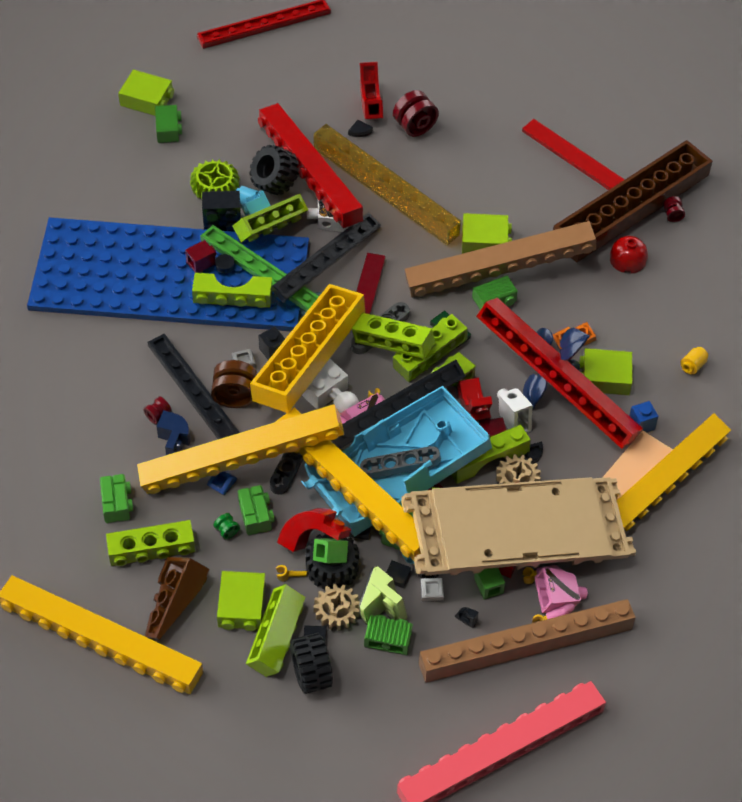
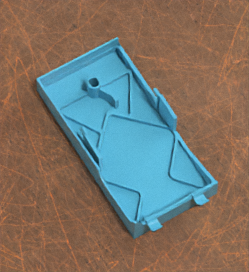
M441 386L354 436L353 443L348 448L342 450V452L360 467L364 459L428 446L438 448L441 462L435 467L428 468L432 465L431 460H429L416 471L373 479L402 506L401 500L405 493L428 490L490 450L492 445L489 434ZM408 458L406 463L412 464L416 461V458ZM390 461L386 463L385 467L391 468L395 466L396 463ZM304 464L309 480L306 482L301 481L306 489L315 488L329 507L337 512L335 518L338 517L345 523V526L351 528V533L354 537L372 526L371 520L368 517L364 518L353 503L349 504L340 491H335L326 478H321L314 466L310 467Z

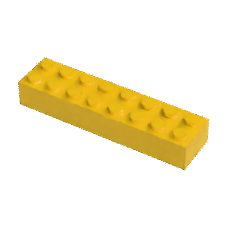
M329 284L250 383L252 401L289 413L350 333L360 315L365 313L364 294Z

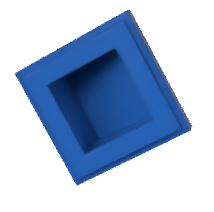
M223 471L216 476H211L207 485L225 495L238 478L227 471Z

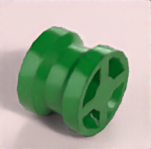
M230 513L219 516L213 524L214 528L221 532L220 535L224 540L234 537L240 530V525L233 521V516Z

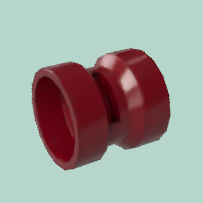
M672 196L664 201L663 205L665 211H667L668 221L678 222L685 217L681 198Z
M161 396L154 400V404L147 405L143 409L144 414L153 424L159 422L163 410L172 412L169 403Z

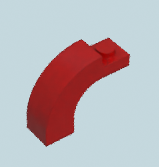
M378 62L359 63L360 92L364 118H383V103L379 91Z
M479 378L460 380L457 390L461 406L476 421L491 419L490 408L493 404L491 396L483 397Z
M316 508L291 517L283 526L277 543L292 552H296L306 548L308 538L314 529L336 540L349 537L351 528L345 526L344 522L335 519L336 511Z

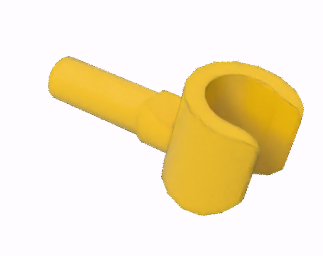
M284 565L276 567L277 572H284L283 574L276 575L281 582L287 581L289 577L307 576L306 571H288Z

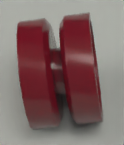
M413 90L402 96L395 104L393 117L409 136L416 137L426 133L433 127L439 117V110L424 92Z

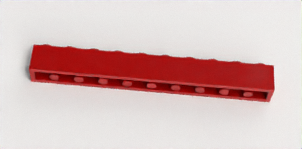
M279 103L259 109L258 123L260 127L265 129L267 136L272 138L276 146L288 150L296 156V161L299 164L297 168H299L301 179L307 182L309 189H312L317 199L323 202L325 209L330 211L335 222H338L342 228L362 222L363 206Z
M499 298L489 300L483 305L476 317L621 449L635 440L643 428L569 361L562 360L558 351Z

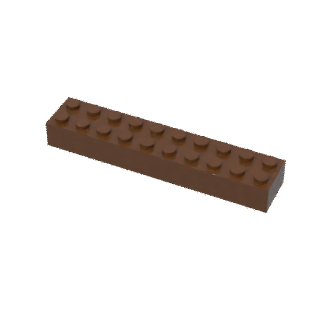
M686 140L555 224L553 230L590 221L596 238L597 250L664 206L663 203L667 198L679 196L708 177L713 161ZM594 251L574 255L571 258L577 263Z

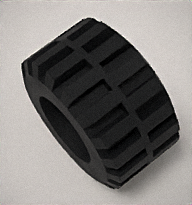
M276 145L262 147L261 151L258 150L256 152V156L253 157V162L250 164L251 171H249V174L252 176L250 179L253 185L260 190L274 195H282L284 192H288L290 186L294 185V180L298 177L296 175L299 172V168H297L299 164L296 161V156L292 152Z
M324 533L323 536L321 534L317 535L316 539L332 537ZM351 537L341 539L348 541L347 562L335 566L314 561V539L310 541V546L306 548V572L309 574V579L314 581V585L317 587L322 585V589H325V586L333 589V585L336 584L337 587L341 588L342 585H350L352 579H356L357 572L359 571V551L357 544H354V540Z
M314 633L292 639L290 645L291 656L300 689L304 694L331 688L333 673L323 637L319 633Z

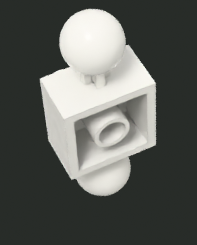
M331 359L327 361L302 394L316 409H320L334 400V405L339 413L359 403L354 393L346 391L348 389V375Z

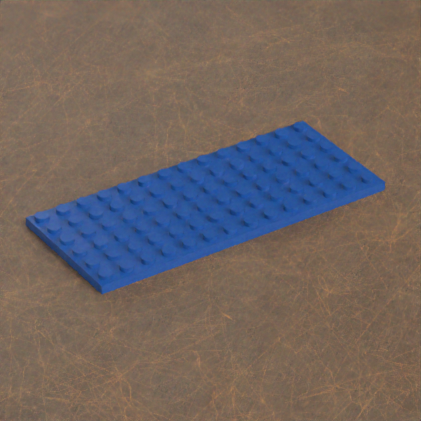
M51 217L48 219L27 304L29 311L267 330L275 326L280 331H292L298 324L300 315L299 306L290 300L283 303L273 292L271 308L193 303L192 288L195 272L186 262L185 250L201 242L200 235L206 231L205 229ZM223 231L286 274L307 259L308 237L269 234L264 236L260 234L259 238L252 242L248 240L241 242L236 232ZM216 251L215 259L222 254ZM237 264L229 273L218 272L215 265L200 272L214 274L217 281L227 287L242 286L253 277V275Z

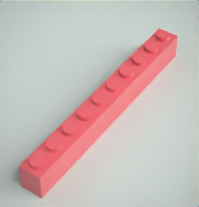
M592 681L586 684L580 683L567 694L561 693L556 696L554 701L548 704H540L532 713H524L515 722L501 725L496 732L490 735L489 733L482 735L472 745L465 744L457 753L443 756L438 763L432 766H424L414 776H405L397 785V794L402 802H438L602 713L606 701Z

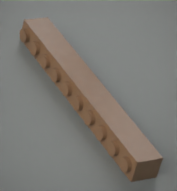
M590 221L405 268L406 280L411 297H420L427 293L440 292L447 288L459 287L463 284L478 282L485 278L497 277L509 272L513 273L524 268H533L543 263H552L555 260L571 258L582 253H590L596 250V238Z
M625 599L420 651L419 666L424 681L427 683L632 630L636 617L629 600Z

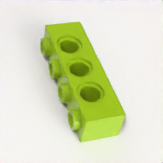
M362 313L352 327L356 343L423 359L426 358L435 344L432 328Z
M191 520L106 534L111 566H124L127 563L133 562L143 563L151 559H166L169 556L175 555L185 556L195 552Z

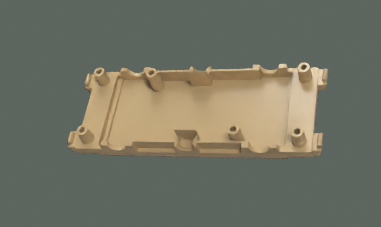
M592 477L436 488L405 493L401 500L403 512L413 513L421 554L414 557L417 574L436 575L450 573L452 576L464 571H473L474 574L480 573L487 568L517 566V570L525 566H534L536 568L539 564L572 561V565H578L589 560L594 561V563H600L603 560L628 558L629 556L636 555V549H634L632 543L633 538L626 537L616 497L620 496V490H618L616 478L592 479Z

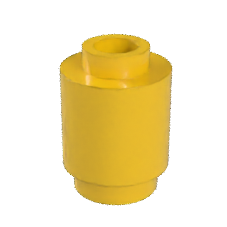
M702 347L693 348L680 362L683 371L692 375L696 374L707 362L708 353Z

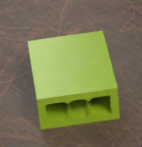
M133 69L118 93L120 106L156 116L155 106L167 105L169 99H172L174 96L172 80Z
M463 213L462 254L512 241V237H508L512 230V223H508V215Z
M585 348L584 355L579 358L580 368H582L581 373L604 394L630 395L632 387V352Z
M222 571L217 611L218 627L226 630L240 628L254 631L259 629L263 618L266 586L265 573Z

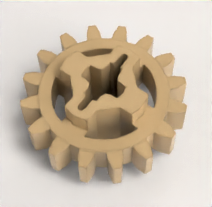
M514 454L513 459L507 456L505 462L500 461L499 467L496 469V481L499 484L540 481L541 471L537 470V463L531 464L532 458L525 460L524 455L521 458H517L516 454Z
M334 584L333 589L325 586V593L319 591L318 597L314 599L315 605L313 607L316 613V620L321 619L322 626L329 624L330 630L333 626H337V629L340 630L341 625L349 628V622L355 624L356 617L360 615L358 594L353 595L352 588L346 591L345 585L337 588V585Z

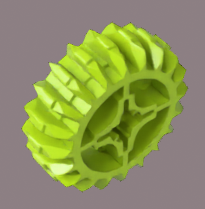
M212 159L211 162L205 160L204 164L199 163L198 167H194L190 176V186L193 194H196L197 198L201 199L202 192L236 191L239 188L240 177L237 169L233 167V164L228 165L227 161L221 162L220 159L218 161Z

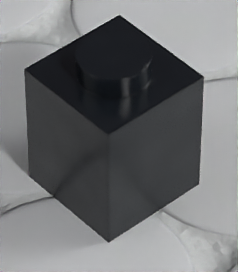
M274 326L258 335L259 349L269 360L285 338Z

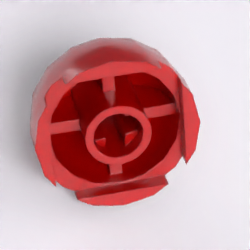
M624 236L613 244L610 251V263L616 270L623 273L624 271H631L630 274L641 271L646 265L648 257L647 247L639 238Z

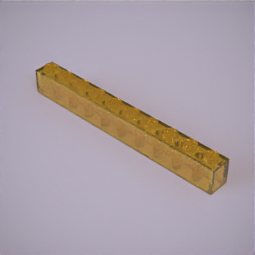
M325 124L314 132V147L318 152L447 246L460 236V219L329 125Z

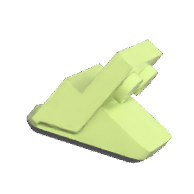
M378 566L372 567L359 603V611L364 623L368 625L370 615H380L384 610L391 619L405 620L407 613L404 601L397 594L393 579Z

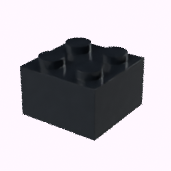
M240 190L202 192V213L205 230L214 225L222 231L235 232L233 225L241 219Z

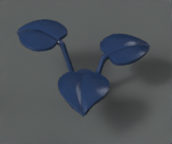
M540 328L536 332L550 345L553 343V334L549 329ZM577 328L568 329L560 341V347L562 348L559 351L561 359L569 361L579 370L580 363L572 359V357L581 349L590 336ZM539 373L538 375L531 374L523 388V395L532 404L533 410L544 395L548 384Z

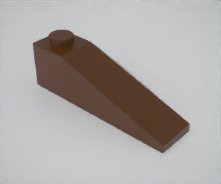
M167 557L158 578V583L161 586L159 593L154 595L153 601L156 602V607L150 613L145 637L161 639L207 581L209 568L191 558Z

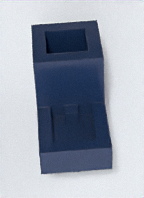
M163 410L157 424L158 438L168 440L165 450L166 455L181 451L183 444L189 446V427L187 421L182 416Z

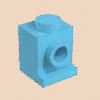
M263 190L258 192L259 196L254 194L246 198L247 202L241 205L245 215H251L271 206Z

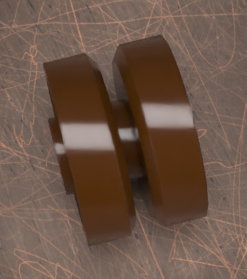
M227 360L217 364L214 368L211 390L213 400L227 408H244L251 405L254 401H252L250 383L257 375L256 369L249 363L239 360Z

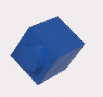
M650 401L632 406L629 414L646 433L655 430L659 416Z

